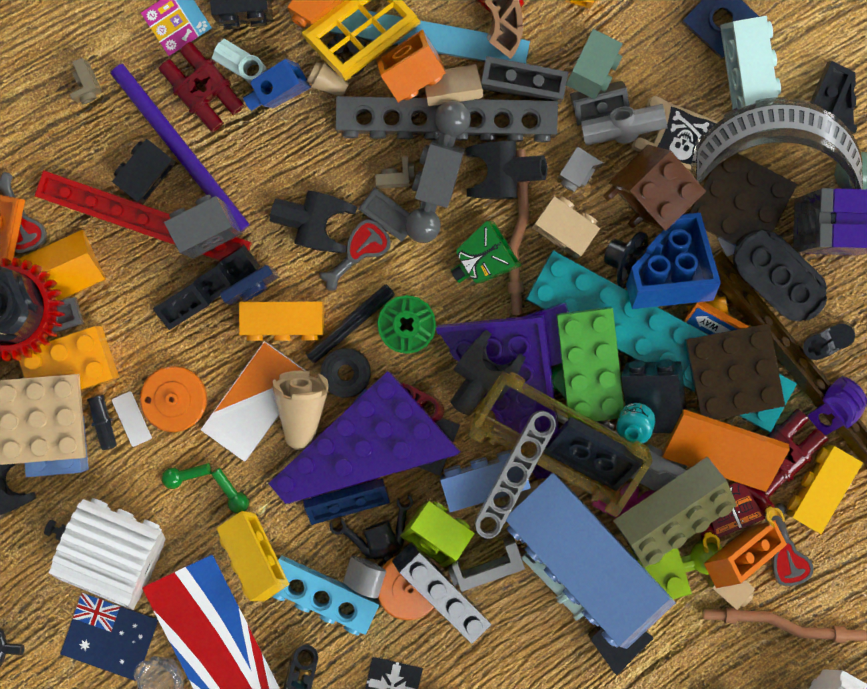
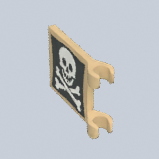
M653 96L648 100L647 107L663 104L668 128L658 130L654 143L643 138H637L633 141L632 149L641 152L647 145L671 150L688 170L697 173L698 150L706 138L718 128L720 122Z

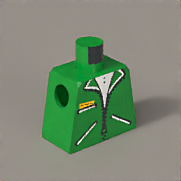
M486 221L456 250L461 263L452 268L451 273L458 283L471 276L473 281L478 284L520 267L521 263L494 221Z

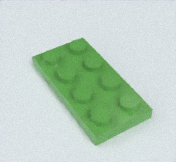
M604 307L556 314L568 419L572 417L583 423L618 419L621 410L624 408L613 308Z

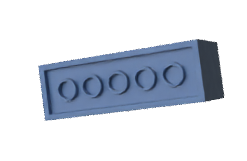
M554 473L509 514L506 520L510 525L506 528L517 541L520 540L523 544L526 543L528 545L525 548L526 552L535 561L538 560L541 564L544 563L547 566L544 569L545 573L554 582L562 583L566 587L563 593L573 603L581 604L585 608L582 614L593 625H600L604 629L601 635L611 646L629 648L676 604L673 598L566 483Z

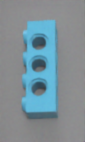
M283 555L280 556L278 561L289 584L294 579L301 580L304 584V590L295 592L288 585L273 595V598L284 601L286 598L294 602V606L301 611L309 613L312 610L320 614L319 618L325 622L334 624L336 621L345 625L344 629L351 634L359 635L362 633L366 635L380 604L377 598L361 595L340 581ZM325 591L329 595L330 600L327 603H319L315 599V593ZM344 602L351 603L355 611L350 615H345L340 611V605Z

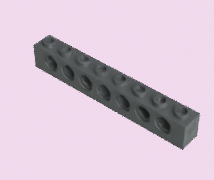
M336 96L337 133H342L343 138H358L359 134H370L369 138L385 139L386 134L397 135V139L404 140L413 139V135H424L426 140H438L440 131L435 124V113L440 105L428 106L427 98L403 99L398 103L395 98ZM482 99L461 101L468 108L470 115L476 114L481 117L482 123L478 127L469 126L463 134L456 136V141H466L468 136H479L480 141H496V137H507V141L522 142L523 137L534 138V142L544 143L551 142V138L557 136L558 101ZM362 112H368L372 115V120L367 125H361L357 122V117ZM391 112L398 114L400 117L399 122L393 126L387 125L384 122L385 116ZM416 113H422L427 117V122L423 126H416L412 123L411 119ZM498 115H505L509 119V125L505 128H499L495 125L494 118ZM527 115L533 116L536 119L537 125L534 128L528 129L523 126L521 119Z

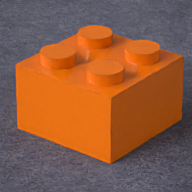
M423 29L376 58L380 76L398 103L403 99H412L424 86H432L442 79V75L446 73L439 54Z

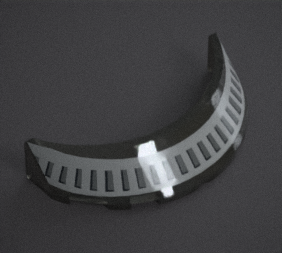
M785 97L756 100L754 104L741 109L735 108L726 113L723 119L716 123L706 134L703 133L695 144L691 170L698 182H702L721 162L740 151L757 145L784 142L806 145L827 154L839 163L849 175V183L853 189H863L862 156L851 131L838 116L836 117L822 106L798 98L789 100Z

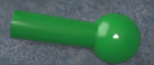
M207 463L181 471L177 468H168L163 472L161 481L166 488L176 489L181 486L183 481L211 474V466Z
M220 467L212 471L211 475L228 497V508L235 514L246 511L249 507L248 497L244 493L236 491Z

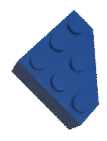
M701 213L683 214L666 231L663 230L661 234H658L641 259L637 260L633 265L626 284L632 309L714 300L721 282Z

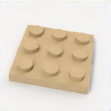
M80 374L0 380V465L86 457Z

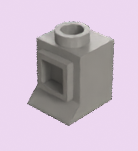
M577 146L558 176L562 180L561 185L572 192H575L576 189L578 190L580 186L584 188L595 171L593 168L601 166L603 162Z

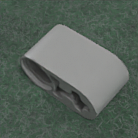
M351 556L343 584L361 595L378 598L386 570L370 560Z

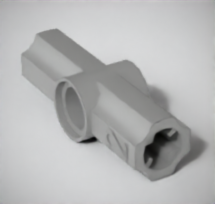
M663 104L636 110L623 106L614 109L609 116L581 121L586 146L616 140L618 143H629L636 140L639 134L668 128Z

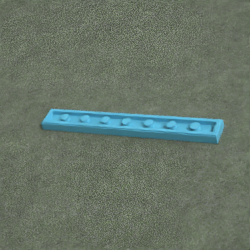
M358 9L341 23L350 32H353L368 19ZM368 11L372 16H374L375 14L378 13V12ZM384 14L377 21L388 30L403 17ZM421 21L420 25L393 44L397 46L423 29L438 54L485 62L486 56L526 64L530 41L521 39L519 47L510 59L488 41V33ZM371 24L357 34V36L363 40L373 41L382 33ZM337 26L328 32L336 35L343 34Z

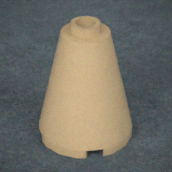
M310 371L285 372L279 375L278 381L273 380V392L286 443L295 450H304L315 439L328 392V380L318 374V378L310 376Z

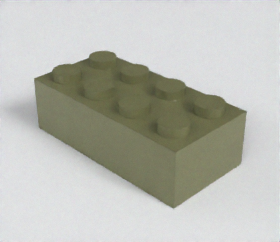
M706 457L613 521L628 546L645 568L648 565L659 562L663 555L672 549H677L684 545L686 540L694 534L705 531L710 523L719 517H725L730 514L737 504L727 480L711 460Z

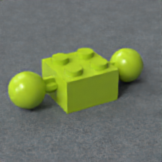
M703 540L693 546L690 554L680 557L678 548L672 549L663 555L659 562L648 565L645 569L673 600L692 594L686 572L697 570L701 574L709 575L704 563L718 552L717 546L714 543H708V553L703 550ZM628 549V551L633 555V557L641 564V562L638 560L631 549Z

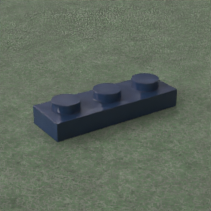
M383 478L309 498L303 500L309 521L311 525L389 504L390 500Z

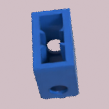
M284 59L251 81L254 90L243 96V99L251 111L261 105L275 108L312 87L306 82L307 78L300 65L291 60Z

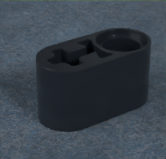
M302 645L292 653L284 682V689H295L294 686H291V683L298 680L300 672H308V675L304 674L301 676L300 684L304 686V689L312 688L319 658L318 652L314 647ZM305 651L310 654L311 663L309 666H303L298 662L299 652Z

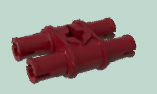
M188 42L180 49V53L194 69L190 76L186 77L171 59L162 63L158 69L172 85L173 94L178 96L187 106L189 113L193 116L197 115L210 132L213 133L224 122L209 105L212 99L218 98L232 115L240 112L245 105L230 88V80L226 79L216 68L215 62L211 59H206L193 42ZM199 82L203 85L205 84L207 89L205 92L198 90L197 84Z
M796 409L781 425H774L773 430L766 436L787 443L790 448L787 454L789 460L784 459L767 492L763 491L768 497L785 481H792L793 476L807 463L810 464L811 456L828 440L819 429L815 428L799 445L792 441V436L809 421L808 417L799 409Z

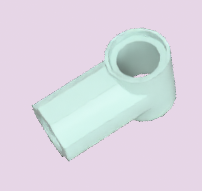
M226 39L219 42L214 49L212 60L242 77L249 84H251L254 78L267 71L266 66L258 57L250 55ZM259 65V71L256 75H247V70L250 66Z

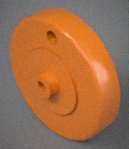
M180 366L164 367L152 373L143 384L140 394V405L145 418L154 427L166 432H180L194 426L204 415L208 400L205 385L200 377L193 371Z
M393 557L382 566L386 570L378 600L382 608L394 618L400 620L422 618L435 607L399 573L392 562L395 558Z

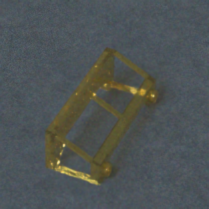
M503 371L472 415L468 436L480 443L484 437H489V443L492 445L498 442L510 450L513 449L520 433L488 416L505 385L567 419L572 417L583 422L594 430L623 444L632 454L644 460L643 465L622 498L620 490L627 481L617 491H614L544 453L541 454L537 464L591 493L593 500L597 502L600 499L607 504L605 507L606 512L618 517L653 462L651 452H649L650 449L639 441L634 443L628 441L624 437L529 386L520 375L513 372L508 374ZM526 441L521 446V453L524 456H532L536 451L534 442Z

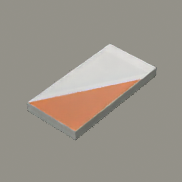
M264 341L201 428V431L245 462L279 416L273 392V380L278 381L279 375L285 372L306 370Z

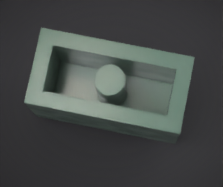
M593 29L566 86L593 99H596L600 90L606 92L612 80L608 73L610 69L616 71L623 57L618 54L623 43Z

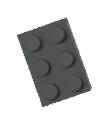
M206 195L195 201V207L187 211L185 208L178 209L169 215V220L164 222L179 253L193 259L242 234L228 205L217 196L211 198L210 195Z

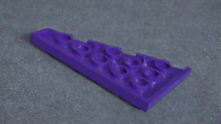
M544 315L442 324L436 327L437 334L441 335L450 348L449 352L458 362L470 345L485 330L492 334L487 340L488 345L486 347V353L492 362L504 365L513 359L515 360L519 353L526 357L515 380L499 402L487 393L483 397L485 399L484 403L493 411L495 419L515 444L530 416L536 411L543 410L554 417L556 427L551 438L558 432L559 422ZM540 416L534 422L535 429L540 432L547 430L550 425L549 419L546 416ZM526 441L521 446V453L524 456H532L536 451L534 442ZM542 453L532 472L537 479L548 478L552 473L558 477H564L565 467L563 463Z
M387 371L268 484L285 504H291L327 492L354 486L365 481L416 468L417 466L430 464L441 459L457 456L461 451L394 375Z

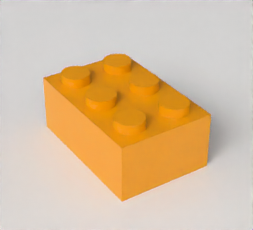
M93 326L49 341L50 346L40 344L42 353H36L31 349L32 358H25L22 354V359L19 361L24 378L80 374L81 391L119 378L102 326Z

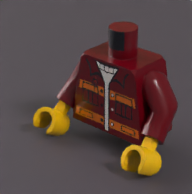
M735 481L728 482L737 506L733 508L730 514L725 517H719L710 523L705 531L700 533L703 538L704 552L708 553V543L716 544L719 551L720 537L765 519L764 515H766L769 525L775 527L771 519L773 516H780L784 522L785 518L782 511L775 508L774 504L762 490Z

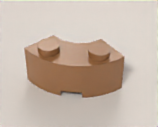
M484 0L492 14V24L487 39L493 46L511 59L519 47L523 33L520 3L518 0Z

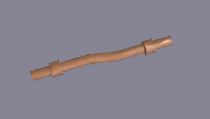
M525 149L516 150V157L526 156ZM530 181L517 182L519 215L509 246L518 260V250L529 219L527 183ZM520 267L509 271L510 282H507V291L511 296L512 315L523 314L521 293L524 292L523 281L520 282Z
M724 607V609L703 608L702 618L705 620H724V623L736 624L737 621L766 622L799 638L829 639L834 643H845L846 640L867 641V630L846 629L845 626H833L832 629L801 627L768 611L737 610L734 607Z

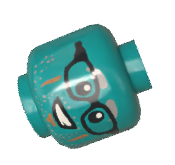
M631 403L626 405L619 415L616 425L617 434L626 443L632 445L643 444L652 435L655 415L644 404Z

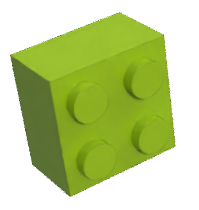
M428 501L417 509L400 537L409 543L413 542L424 554L441 566L446 567L458 560L475 533L469 530L470 526L460 518L454 519L446 513L447 509L437 502L431 503Z

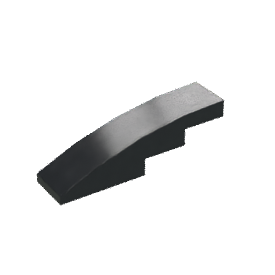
M243 244L154 306L153 311L170 330L209 306L213 300L220 297V292L257 271L260 265Z

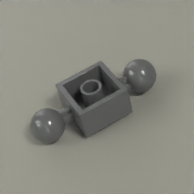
M447 101L438 107L435 113V124L440 131L438 141L433 140L430 145H425L419 163L424 164L422 172L418 171V174H416L412 188L413 191L417 192L415 199L421 200L419 209L409 214L405 224L408 236L418 243L431 242L438 236L441 223L438 215L435 213L437 205L448 208L465 151V148L455 146L454 143L456 136L463 134L468 129L471 120L468 108L459 101Z

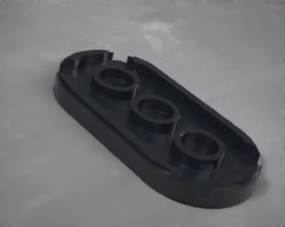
M754 230L739 240L733 254V263L737 273L779 314L789 320L806 321L816 317L823 310L827 301V285L824 278L781 236L768 230Z

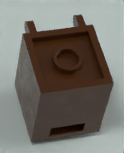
M647 145L609 182L612 187L604 194V198L609 201L617 193L636 213L628 222L631 228L636 227L643 221L666 231L706 190L671 150Z

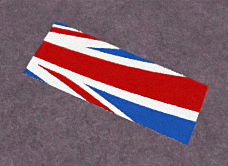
M213 555L142 587L193 689H280Z

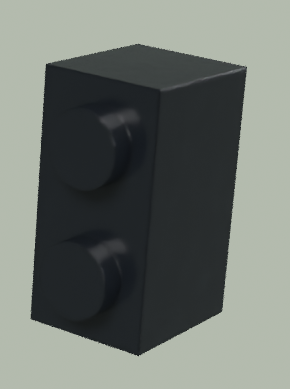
M147 138L144 142L140 141L134 146L131 151L133 156L127 163L123 162L114 172L115 178L112 181L142 205L177 163Z

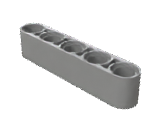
M543 410L536 411L527 421L476 516L475 526L480 536L487 539L493 538L501 531L555 430V419L548 412ZM540 416H546L550 423L548 429L542 432L537 431L534 427L535 420ZM526 441L534 442L536 445V451L532 456H524L521 453V446ZM511 467H520L523 470L521 479L518 481L509 480L507 478L508 470ZM506 492L509 495V502L504 506L496 505L493 500L496 493ZM485 517H491L495 519L496 526L491 531H485L480 527L481 520Z

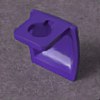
M841 376L828 388L823 398L825 404L811 411L808 414V418L824 435L842 426L847 429L862 416L867 405V397L857 383L850 378ZM832 413L834 415L832 425L823 424L819 420V414L829 415Z

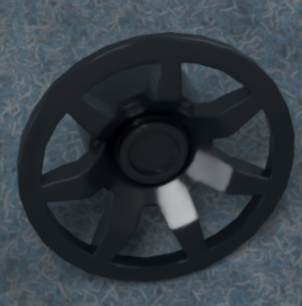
M643 231L638 232L629 243L613 239L606 249L604 263L617 269V284L623 289L627 288L626 284L631 269L637 262V256H643L649 247L647 233Z

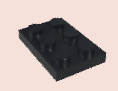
M572 417L551 438L543 452L614 491H617L643 465L645 456L633 449L624 446Z

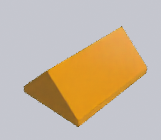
M80 230L19 258L22 263L24 260H28L32 263V266L34 264L41 266V272L47 271L51 274L48 280L53 279L57 282V285L52 290L58 289L62 292L61 295L56 297V300H62L106 280L84 230Z

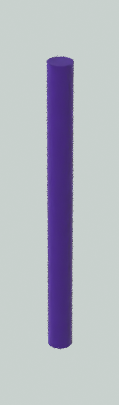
M120 64L110 72L111 76L206 195H210L211 198L217 196L224 201L231 210L241 232L245 231L250 226L249 222L125 65Z

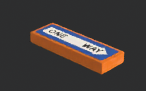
M705 302L694 303L683 319L685 323L707 335L750 327Z

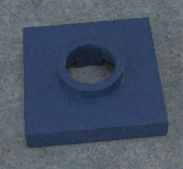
M702 0L682 23L722 59L725 55L721 28L714 24L713 14L717 9L724 8L723 10L733 17L732 22L760 17L742 0Z
M265 265L220 292V296L224 303L234 306L242 300L246 302L261 294L267 289L268 284L280 277L275 269Z

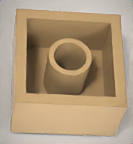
M554 196L532 229L577 259L582 256L601 228L596 226L598 221L586 212L579 214L573 210L575 205L563 196L559 199Z

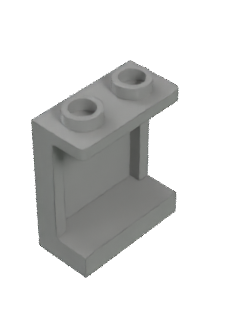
M510 536L503 539L508 555L466 570L461 569L458 560L448 566L453 585H459L462 592L525 570L514 537Z

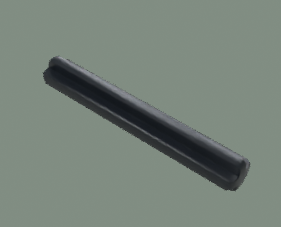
M387 284L382 286L306 351L305 354L312 363L318 362L395 295L394 291Z

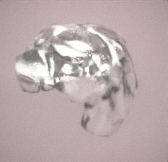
M153 656L149 661L139 663L133 674L137 682V689H183L184 687L181 669L175 660L170 657Z

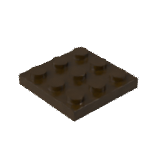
M726 148L719 154L702 186L706 192L693 204L688 214L701 213L707 232L736 246L739 240L751 231L768 230L773 232L798 184Z
M770 324L685 339L700 415L717 420L785 407Z

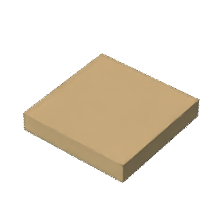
M476 64L445 69L446 73L442 75L443 77L438 83L432 86H424L428 106L441 105L452 100L461 102L483 98V89Z

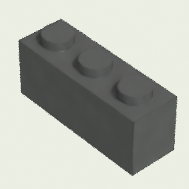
M486 56L481 85L483 90L540 101H558V104H561L564 99L569 72Z

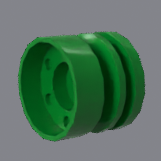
M410 295L399 296L386 303L380 312L377 323L379 335L385 345L395 352L404 354L415 353L428 346L434 337L436 329L435 315L430 306L420 298ZM402 318L407 320L412 318L414 320L412 323L413 331L410 332L407 329L401 331L402 323L400 320Z

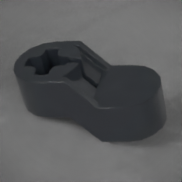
M839 321L810 334L805 339L803 345L805 355L810 359L819 360L850 346L855 340V328L849 322Z

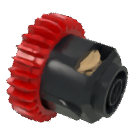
M2 258L0 265V357L4 361H10L11 357L15 361H21L22 354L25 358H32L31 349L36 353H42L40 344L51 345L46 338L48 336L57 337V334L52 329L53 327H62V324L56 321V318L65 315L57 311V307L65 303L56 300V297L61 295L62 292L58 289L52 290L57 285V282L53 279L48 280L51 274L47 271L41 272L42 267L37 264L32 266V263L28 260H24L22 263L18 258H13L12 263L9 259Z

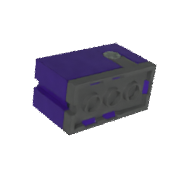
M821 188L794 199L793 249L799 254H867V189Z

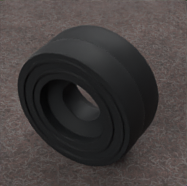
M342 348L333 351L325 358L321 366V375L328 380V391L338 397L349 398L358 395L367 387L371 377V369L368 360L362 353L354 349ZM342 365H349L353 368L354 375L351 380L344 381L339 378L338 370Z

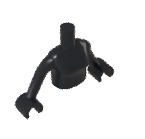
M408 493L409 503L402 504L397 496L399 511L396 535L392 530L389 520L363 529L367 544L346 526V520L341 517L343 526L337 529L333 526V522L330 521V530L336 535L343 533L368 559H383L385 564L404 545V539L400 535L405 529L407 510L413 505V497Z

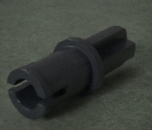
M104 395L87 399L94 422L91 423V426H95L101 450L115 448L117 443L111 424L113 418L109 417Z

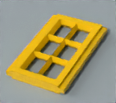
M345 0L303 31L302 36L340 78L346 81L421 24L417 15L402 0H387L390 4L374 16L364 7L370 0ZM394 7L403 18L386 30L377 19ZM359 9L368 20L353 32H350L341 22ZM373 24L382 34L364 47L355 36ZM337 26L346 37L329 49L320 38ZM350 40L360 51L342 63L333 53Z

